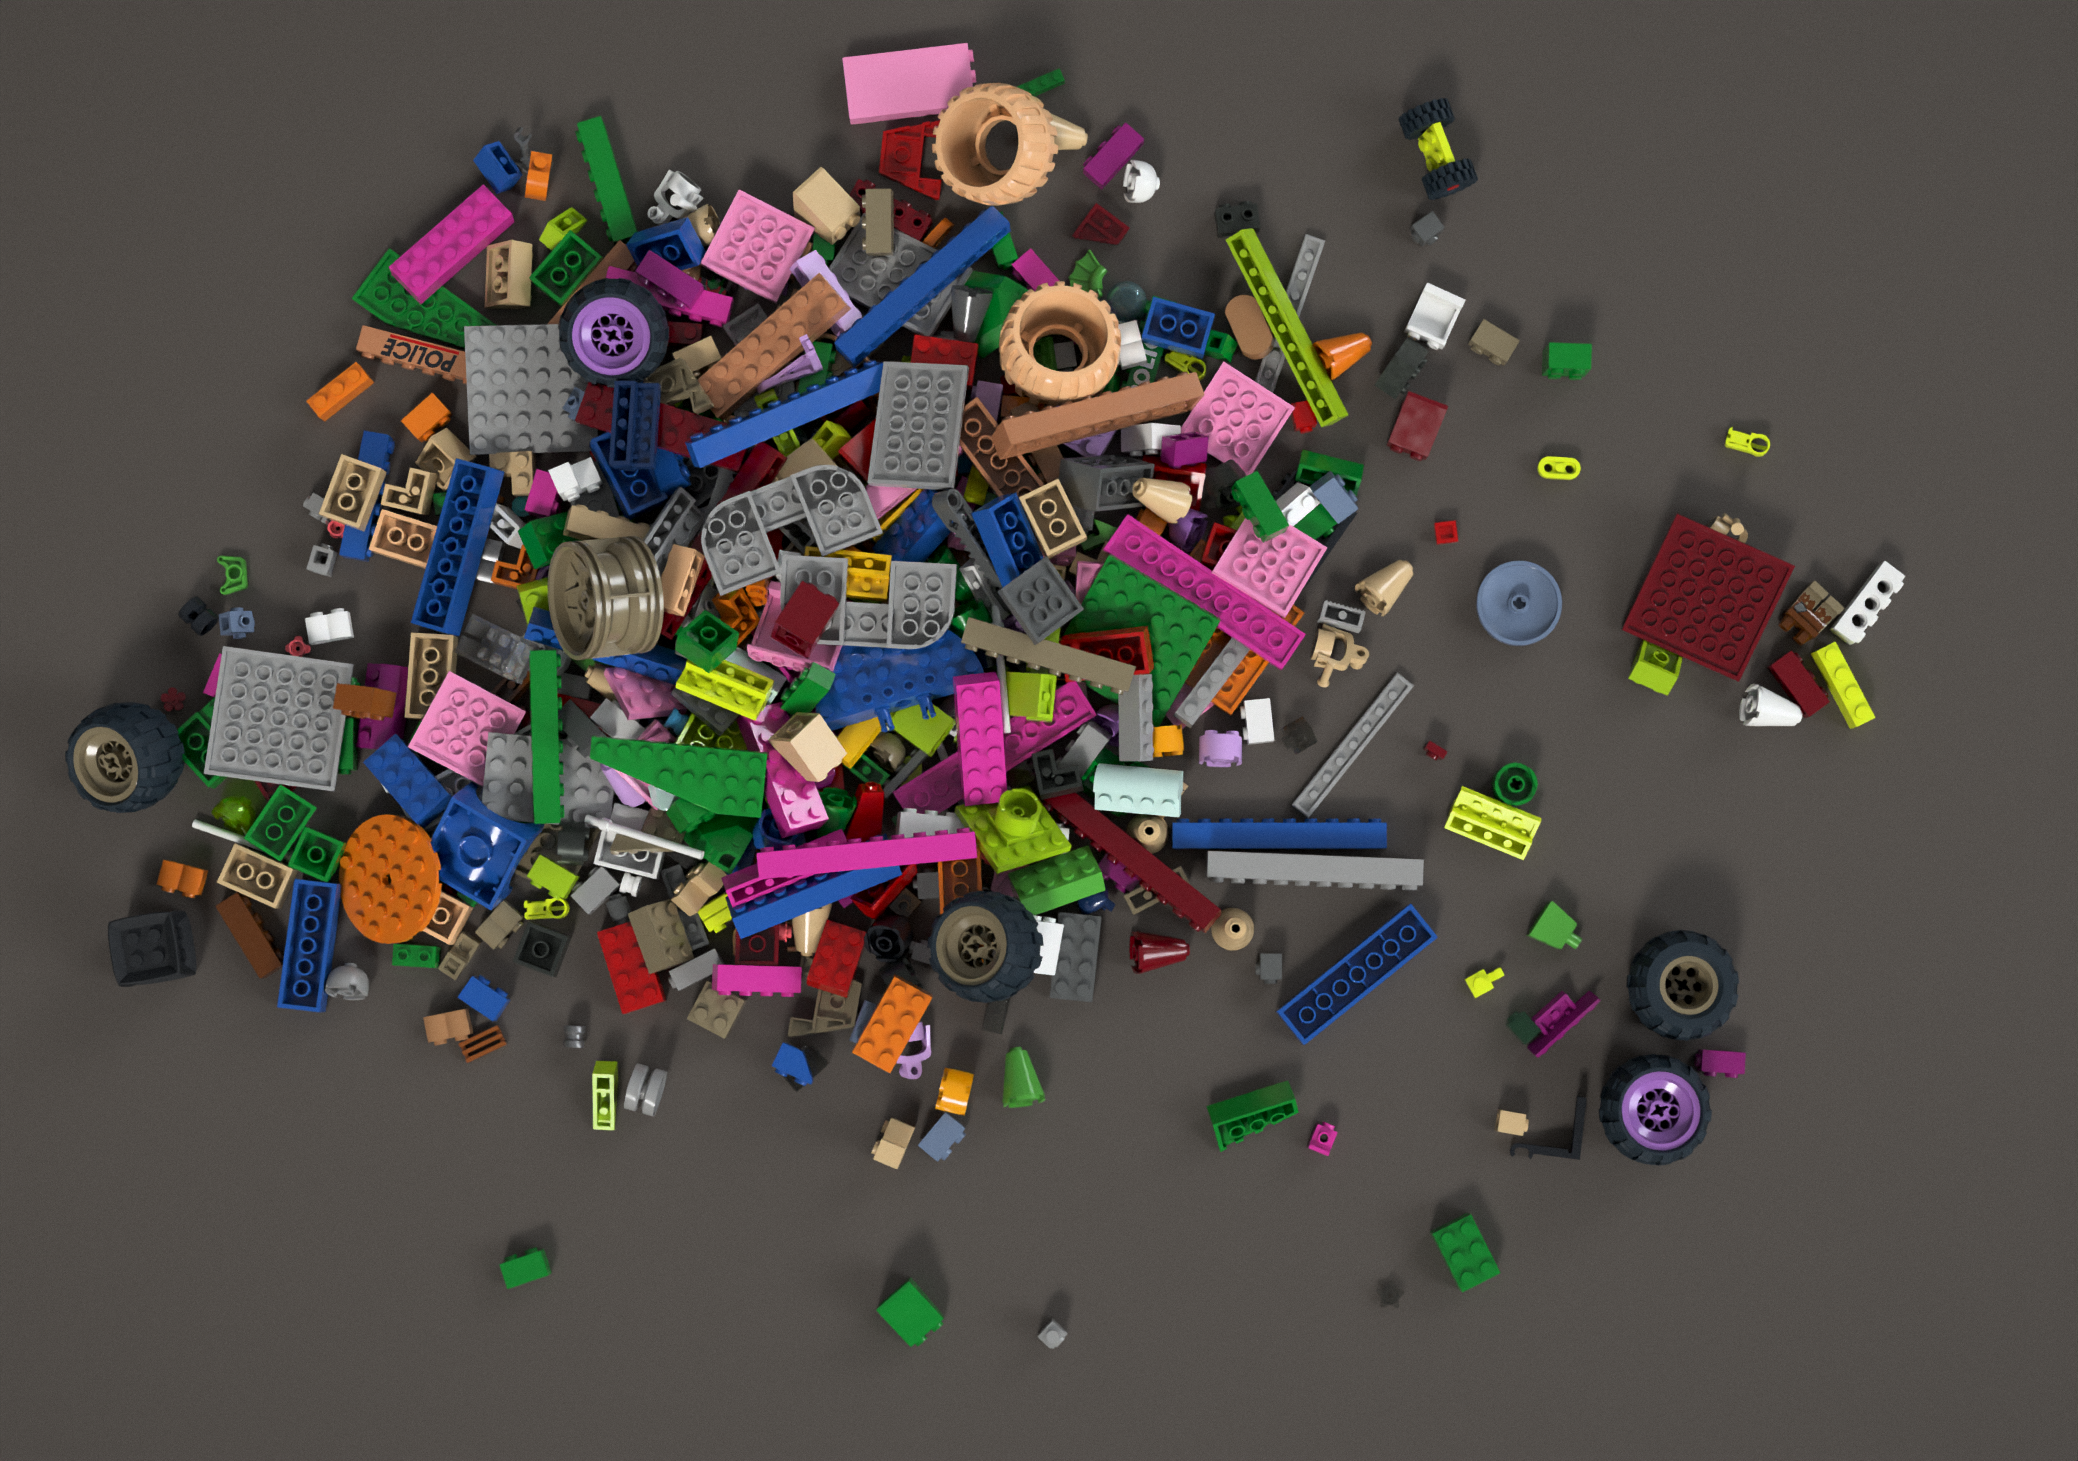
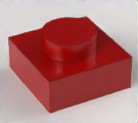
M1456 520L1434 523L1436 545L1458 542Z

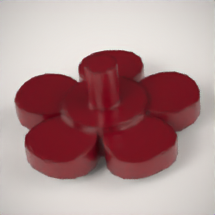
M171 687L168 689L169 695L166 693L161 695V701L167 702L164 705L166 711H172L173 707L177 711L183 709V703L179 702L186 699L183 692L177 694V689Z

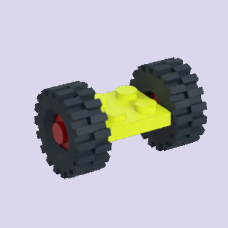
M1447 98L1425 102L1422 105L1415 106L1416 108L1408 110V112L1403 113L1398 120L1406 140H1419L1418 145L1424 153L1426 167L1431 172L1421 179L1429 200L1455 194L1478 181V176L1471 159L1455 161L1443 128L1455 120Z

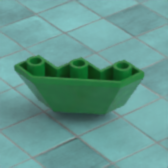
M973 271L965 285L968 288L975 289V287L987 289L993 293V298L975 342H971L978 344V356L982 359L999 347V336L1004 320L1014 302L1018 299L1020 300L1028 289L1006 276Z
M716 814L708 822L703 820L698 825L699 827L692 832L687 833L686 831L683 840L690 847L704 851L703 858L711 864L731 874L752 839L753 828L759 818Z

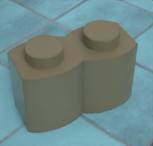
M504 900L475 933L492 949L495 950L498 947L502 949L509 942L508 936L511 932H518L524 925L522 920L525 917Z

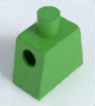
M1553 901L1547 902L1527 933V936L1556 949H1562L1565 943L1576 949L1582 941L1581 937L1573 933L1577 923Z

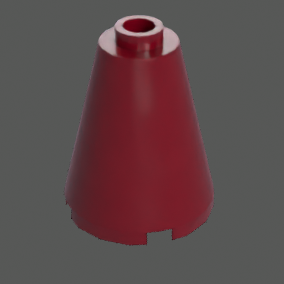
M1132 931L1134 936H1130L1129 956L1135 963L1134 966H1131L1134 974L1145 973L1185 961L1186 957L1190 955L1189 944L1184 939L1140 931Z

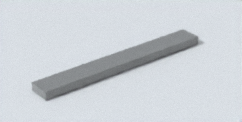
M1305 234L1286 289V294L1298 317L1300 316L1325 240ZM1272 335L1274 339L1273 349L1262 359L1255 379L1256 383L1272 393L1285 360V355L1274 335Z
M1398 672L1395 674L1293 802L1292 806L1307 818L1311 816L1413 688V684Z

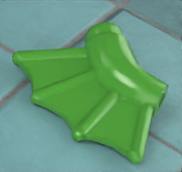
M1089 249L1085 257L1075 261V270L1068 279L1070 280V286H1073V283L1082 285V290L1089 292L1091 289L1098 294V299L1103 296L1102 279L1108 271L1099 264Z

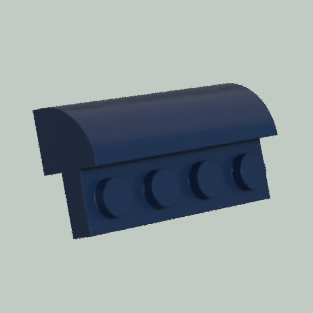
M614 382L609 465L611 467L636 472L638 469H656L661 385L659 383Z

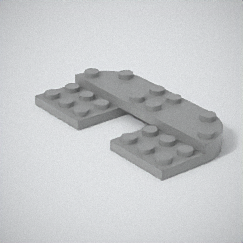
M818 465L756 490L732 497L717 505L705 521L702 529L701 543L704 556L720 596L781 573L766 533L803 518L808 520L822 557L883 534L867 491L861 481L850 471L848 472L838 466Z
M782 555L781 611H783L801 581H804L805 583L814 584L820 592L825 595H832L840 603L834 617L817 644L897 649L926 647L940 639L946 633L953 620L957 564L891 561L889 604L846 602L848 558Z

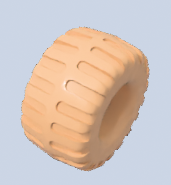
M985 83L961 90L959 92L960 96H953L947 102L949 107L941 110L938 118L941 119L939 126H934L933 135H936V144H932V152L937 154L938 160L934 162L937 170L944 173L941 176L946 185L952 186V190L959 196L989 206L1018 203L1023 198L1033 196L1037 192L1036 187H1043L1047 182V172H1052L1055 167V163L1052 162L1053 155L1058 154V145L1054 144V137H1057L1058 134L1056 127L1051 126L1050 122L1053 118L1050 112L1043 109L1044 104L1038 98L1032 96L1031 93L1010 84ZM1007 120L1017 127L1018 151L1012 167L1001 171L991 165L987 158L985 145L992 127L1001 121Z
M1056 281L1054 286H1049L1048 283L1038 285L1035 292L1030 289L1022 295L1020 300H1016L1004 320L999 336L1000 365L1002 370H1005L1007 382L1010 385L1015 384V392L1021 397L1024 395L1030 397L1029 402L1036 406L1040 402L1054 408L1061 406V404L1067 401L1075 403L1087 396L1097 397L1100 395L1114 375L1120 359L1121 331L1118 329L1119 322L1116 315L1110 314V305L1105 300L1100 302L1095 291L1090 289L1089 292L1082 290V285L1073 283V286H1065L1064 281ZM1051 334L1071 338L1079 346L1082 353L1081 364L1071 372H1061L1046 368L1035 360L1033 355L1035 343L1042 337Z

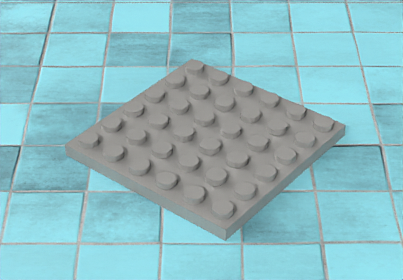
M559 324L464 326L470 455L532 451L533 453L591 451L589 444L591 439L598 437V429L576 423L568 417L569 413L562 409L574 387L585 392L588 382L577 372L575 373L567 364L568 361L564 353L561 352L559 344Z
M223 646L204 774L335 792L346 715H341V710L333 709L337 683L351 685L354 665Z

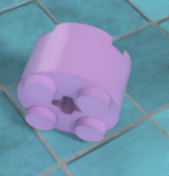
M1206 730L1205 735L1199 737V764L1202 765L1205 761L1207 766L1231 767L1232 762H1236V766L1241 765L1242 737L1239 736V732L1226 731V734H1218L1216 730Z

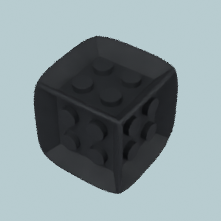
M172 910L169 912L147 913L117 919L108 923L111 962L115 979L120 987L160 983L196 974L193 934L185 911Z

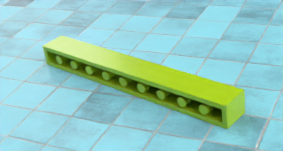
M1254 229L1240 230L1226 239V242L1321 428L1333 425L1348 416V413Z

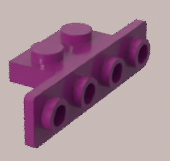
M1561 991L1531 1018L1542 1034L1529 1044L1527 1049L1537 1058L1540 1057L1557 1040H1560L1570 1028L1578 1024L1581 1018L1589 1011H1592L1601 1000L1591 991H1588L1574 1004L1568 995Z

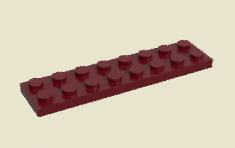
M588 382L575 419L576 423L611 433L614 388ZM660 403L657 448L691 458L685 444L686 441L691 440L690 436L700 432L703 434L708 433L711 427L718 424L724 426L727 423ZM748 448L715 461L711 465L739 473Z

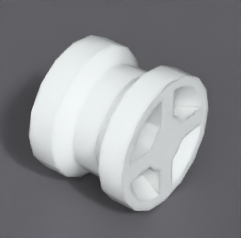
M625 872L620 885V893L628 892L632 896L637 897L643 877H634L630 873Z

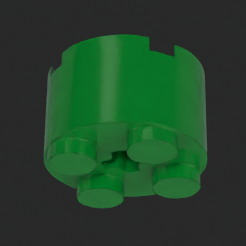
M978 598L976 603L975 599L955 608V614L949 629L962 639L968 617L990 624L993 623V620L983 600Z
M1510 763L1501 767L1493 775L1491 782L1495 798L1513 807L1529 802L1533 798L1538 786L1534 771L1521 763ZM1512 779L1514 782L1519 783V786L1516 787V790L1515 788L1510 787Z

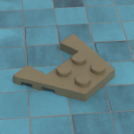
M682 358L657 368L643 380V383H659L661 385L660 403L672 406L690 397L693 412L697 415L714 407L712 401Z
M651 806L641 832L681 844L686 831L679 834L666 814L668 810H655ZM616 834L610 848V852L613 855H619V852H629L630 854H638L639 851H650L651 853L673 852L672 850L621 834Z
M801 956V975L808 976L813 959L809 956ZM853 980L848 998L818 989L813 1020L791 1017L787 1036L792 1038L853 1028L856 1023L862 984Z

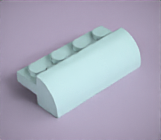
M1099 763L1096 768L1093 785L1095 810L1179 817L1181 815L1183 771Z

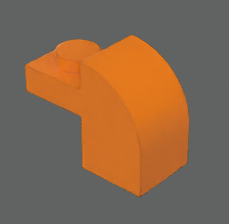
M531 151L525 198L546 201L552 154Z

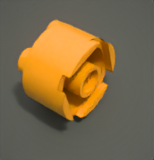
M1182 725L1153 727V758L1163 757L1162 752H1164V757L1183 755Z
M945 1068L935 1109L965 1116L974 1074Z

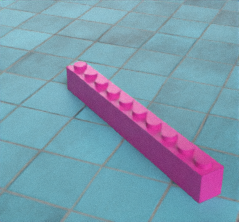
M969 828L956 829L957 833L948 834V830L935 831V835L926 836V832L913 833V837L905 838L904 834L891 835L892 839L883 840V836L870 837L869 842H861V838L848 839V844H839V840L827 841L826 846H818L817 842L804 844L805 848L796 849V845L782 846L783 850L774 851V847L761 848V852H757L759 879L977 858L975 832H970Z

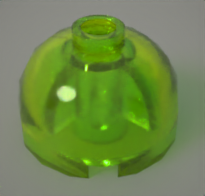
M227 796L221 799L211 810V814L217 820L221 817L224 821V826L240 835H246L256 819L255 811L250 806L252 802L244 796L240 798Z

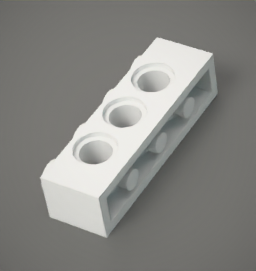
M1886 561L1879 563L1829 630L1848 645L1855 642L1859 643L1866 635L1864 630L1867 626L1871 627L1877 621L1878 616L1876 614L1879 610H1884L1891 602L1889 597L1892 593H1897L1902 588L1904 583L1901 581L1905 575ZM1879 582L1885 585L1886 590L1884 593H1881L1877 588ZM1866 599H1869V600L1872 601V603H1873V608H1872V610H1869V609L1866 608V606H1865V600H1866ZM1853 616H1857L1860 619L1859 626H1855L1852 623Z

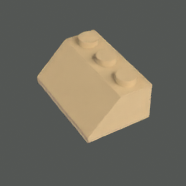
M508 240L487 246L485 308L521 309L530 307L531 280L529 277L532 275V244Z

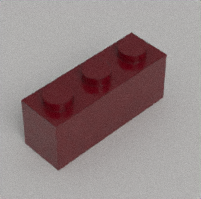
M1791 650L1767 666V669L1790 700L1800 706L1803 713L1802 716L1805 719L1830 702L1828 700L1829 695L1823 687H1819L1816 684L1814 674L1809 669L1806 670L1802 665L1803 660L1799 654L1793 653Z

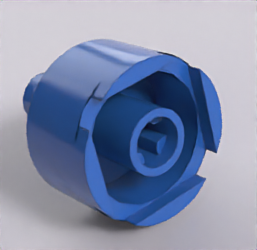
M770 808L765 809L761 813V818L758 819L753 828L754 846L760 850L765 847H774V851L783 850L782 846L794 845L799 834L782 838Z

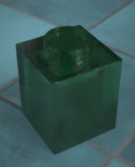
M1517 1011L1513 1012L1507 1018L1509 1022L1505 1025L1523 1045H1526L1541 1031L1524 1011L1519 1013Z

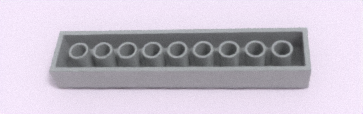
M1207 851L1205 878H1210L1212 883H1222L1224 879H1231V883L1244 884L1245 880H1252V884H1267V881H1274V885H1288V881L1295 882V886H1310V882L1317 883L1316 887H1329L1331 883H1338L1339 888H1351L1353 884H1359V888L1372 889L1374 885H1381L1380 889L1387 890L1396 889V886H1402V890H1417L1418 886H1423L1424 860Z

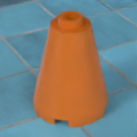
M1361 332L1319 340L1313 343V346L1330 380H1335L1370 352L1372 341L1368 335Z

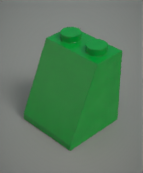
M911 1277L881 1302L876 1309L910 1347L914 1344L918 1347L927 1339L925 1335L930 1330L935 1332L943 1325L944 1315Z

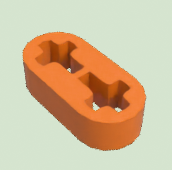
M945 217L922 243L935 249L951 231L954 224Z

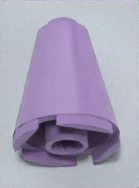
M600 763L601 770L624 805L636 807L645 802L613 768Z

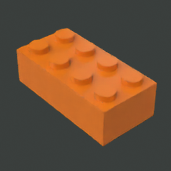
M894 974L854 1045L852 1053L891 1073L933 995Z

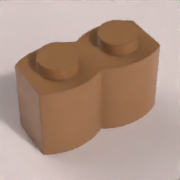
M468 1008L423 1017L428 1043L434 1042L435 1046L446 1044L449 1038L455 1037V1041L468 1039V1034H473Z

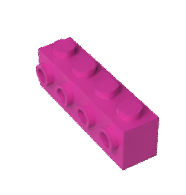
M713 964L712 990L718 991V995H731V991H739V995L752 996V992H760V996H773V992H781L783 997H794V993H801L802 967Z

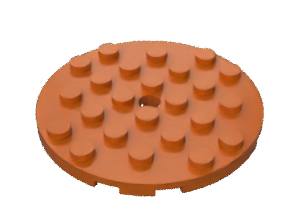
M385 814L366 820L350 836L343 857L340 859L339 884H342L341 899L344 909L359 932L379 943H402L412 939L419 931H423L433 918L441 895L442 883H439L438 870H441L438 853L434 852L430 843L432 840L427 832L408 817ZM389 874L392 880L390 884L388 882V877L386 876Z

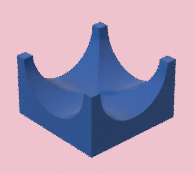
M470 782L452 796L430 843L434 852L438 853L440 860L439 880L492 910L511 893L513 889L509 885L511 878L523 855L535 838L542 832L545 825L519 823L499 816L479 800L476 794L478 785Z

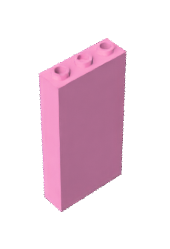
M968 43L842 58L851 125L938 115L942 109L949 107L947 102L953 96H960L959 92L961 90L973 87L972 83H976L975 70H971L970 62H974L973 50H968Z

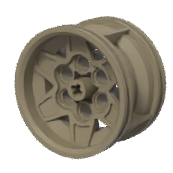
M637 536L564 542L556 548L548 572V604L553 629L564 652L574 660L646 653L652 650L659 639L662 629L664 599L659 569L648 545Z

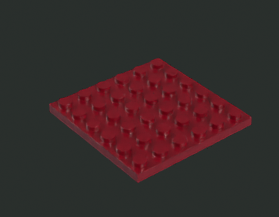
M1676 513L1621 629L1739 682L1795 565Z

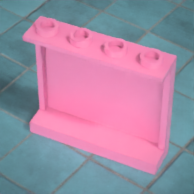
M771 581L768 587L769 596L767 603L765 604L752 643L747 645L748 657L758 662H770L777 667H790L797 672H801L804 667L808 668L812 662H815L833 672L842 645L817 644L810 657L806 659L771 637L775 621L782 612L780 606L781 583Z

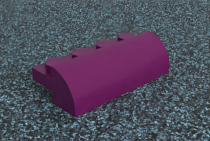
M368 663L365 686L395 692L396 700L393 718L384 717V721L360 718L356 747L377 750L394 734L403 739L406 723L405 707L408 667Z

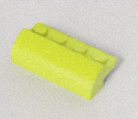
M688 659L685 669L676 682L675 688L756 721L759 713L764 710L774 680L727 660H724L713 671L707 673Z
M1462 786L1456 799L1453 801L1444 828L1524 860L1541 823V818Z

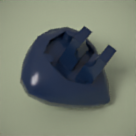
M1106 885L1105 891L1077 900L1078 908L1082 915L1094 913L1099 909L1104 911L1107 909L1112 912L1115 903L1108 899Z

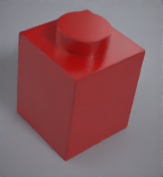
M1308 400L1291 403L1295 407L1291 413L1294 431H1300L1301 434L1312 432L1313 428L1317 425V421Z

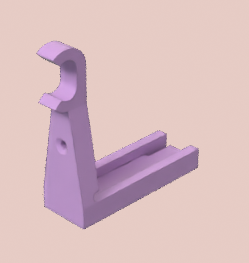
M807 334L799 338L806 354L796 359L776 375L760 383L757 387L759 394L774 386L778 388L781 384L824 370L815 347Z

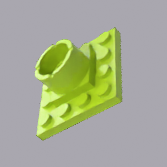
M1029 785L1005 791L1000 796L999 802L972 806L962 804L955 808V814L964 827L969 828L970 832H975L976 844L996 874L1056 856L1071 849L1072 845Z

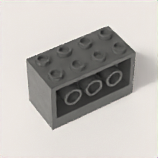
M1117 454L1061 459L1059 481L1071 505L1092 511L1142 507L1145 505L1133 496V484L1140 478L1153 479L1154 464Z

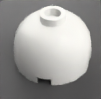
M1130 160L1132 164H1127L1124 173L1123 186L1127 187V193H1124V198L1130 203H1143L1154 195L1155 190L1159 189L1160 179L1156 176V172L1150 164L1139 160Z

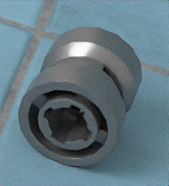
M564 1025L566 1036L563 1040V1047L584 1048L583 1034L585 1033L586 1026Z

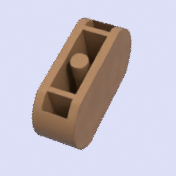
M1239 295L1234 297L1227 304L1225 314L1243 355L1253 360L1266 357L1273 349L1274 339L1272 335L1274 334L1269 324L1266 323L1260 306L1252 296Z

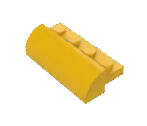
M805 547L804 556L822 557L818 547ZM839 550L823 556L848 558L846 597L887 602L892 555Z

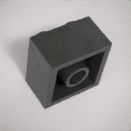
M528 922L512 962L548 976L557 977L572 937L534 922Z

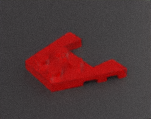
M940 120L883 131L879 175L935 200H940L942 181L939 179L920 178L924 137L936 138V135H933L934 126H939Z

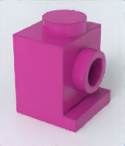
M1324 1121L1322 1125L1316 1123L1307 1147L1329 1156L1338 1133L1334 1131L1335 1126ZM1322 1134L1327 1135L1328 1139L1326 1142L1320 1141Z

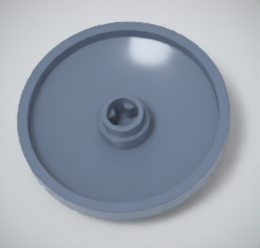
M1511 561L1493 569L1483 579L1476 596V611L1483 628L1494 639L1512 646H1526L1542 640L1555 628L1562 610V596L1555 579L1544 568L1528 561Z

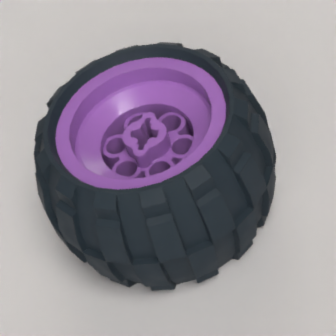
M622 278L595 280L583 286L570 298L560 316L558 328L561 352L564 353L568 361L567 364L572 370L581 375L585 381L596 385L599 383L608 388H614L615 381H636L640 383L656 370L667 351L669 326L665 316L666 313L661 303H658L650 291L643 286L633 283L631 280ZM607 316L610 319V323L607 325L603 324L601 318ZM618 317H623L626 322L624 325H619L617 323ZM595 329L601 331L602 336L600 338L595 336ZM613 329L616 330V336L618 338L614 337L613 339H610V334L608 333V331L611 332L613 331ZM625 331H631L633 338L627 339L624 335ZM606 343L609 345V351L602 348L601 344ZM623 344L625 351H618L617 345Z
M1658 1054L1640 1055L1631 1058L1623 1065L1618 1066L1610 1074V1078L1606 1085L1603 1086L1600 1094L1601 1103L1598 1111L1600 1122H1602L1605 1131L1604 1134L1621 1154L1631 1160L1657 1166L1668 1165L1677 1160H1683L1692 1154L1693 1150L1698 1144L1703 1142L1707 1135L1706 1130L1712 1116L1708 1089L1699 1078V1074L1691 1066L1686 1065L1679 1059ZM1649 1091L1653 1093L1651 1100L1646 1098V1093ZM1663 1093L1667 1094V1101L1662 1100ZM1640 1104L1645 1107L1643 1113L1637 1111V1107ZM1655 1105L1662 1107L1659 1110L1660 1115L1653 1113L1656 1110ZM1671 1107H1673L1672 1116L1669 1114ZM1646 1119H1651L1652 1125L1650 1127L1644 1125ZM1666 1120L1667 1124L1661 1128L1660 1122Z

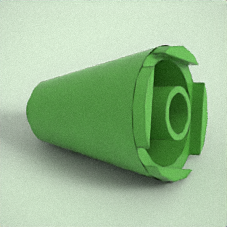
M1022 1047L1009 1049L1010 1052L1006 1053L1003 1107L1009 1105V1108L1031 1106L1032 1102L1037 1099L1038 1103H1042L1045 1101V1094L1027 1050H1022Z

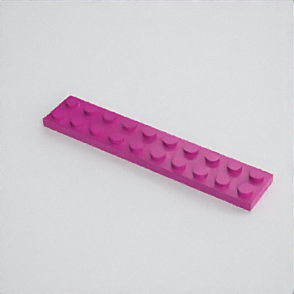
M1128 514L1103 549L1106 553L1114 555L1219 617L1221 621L1217 628L1280 670L1286 665L1306 635L1249 595L1212 574L1209 568Z
M1076 681L1068 682L1055 690L1052 723L1027 721L1026 717L1014 716L1010 719L1011 732L1003 733L1006 772L1031 757L1032 753L1041 751L1097 716ZM958 752L893 791L903 810L904 808L917 809L916 813L925 814V810L938 811L939 814L962 800Z

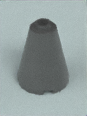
M952 285L951 304L954 339L963 342H975L993 298L992 291L975 287V289L968 288L966 285Z

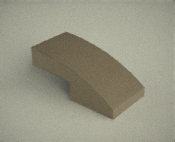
M463 931L452 949L446 954L438 969L456 981L482 942Z

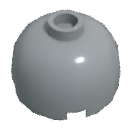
M345 963L344 966H339L330 972L326 981L325 992L332 997H337V994L344 995L343 999L363 1000L365 996H368L369 979L363 970L357 968L356 964Z

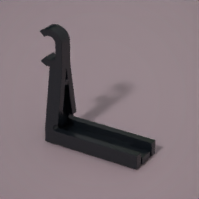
M1578 1096L1576 1098L1570 1152L1565 1148L1515 1143L1510 1148V1155L1512 1157L1515 1155L1514 1151L1516 1148H1526L1529 1150L1528 1157L1530 1160L1533 1154L1580 1160L1587 1098Z

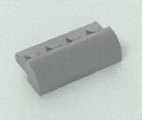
M681 486L674 491L643 538V541L648 545L655 558L660 577L666 567L668 554L673 544L688 547L705 517V514L694 505L696 500Z

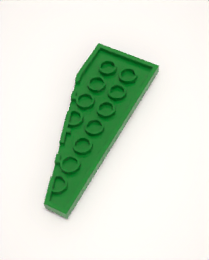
M390 248L352 297V300L387 325L461 348H465L464 326H497L443 286L420 305L392 276L389 266L401 256Z
M592 735L590 759L714 813L761 818L767 752Z

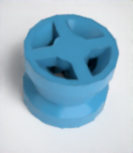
M673 708L663 726L673 729L674 733L679 735L689 716L686 714L682 715L678 709Z

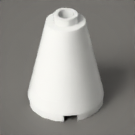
M1751 684L1745 692H1748L1746 699L1742 698L1740 703L1739 718L1741 721H1744L1742 724L1745 726H1795L1801 721L1803 715L1799 705L1758 684Z

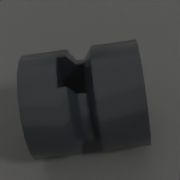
M196 596L180 609L178 616L186 624H191V629L201 637L218 623L219 616L212 609H206L207 604Z

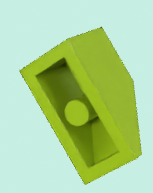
M571 207L547 223L539 240L547 248L553 250L570 230L577 234L586 224L587 219Z

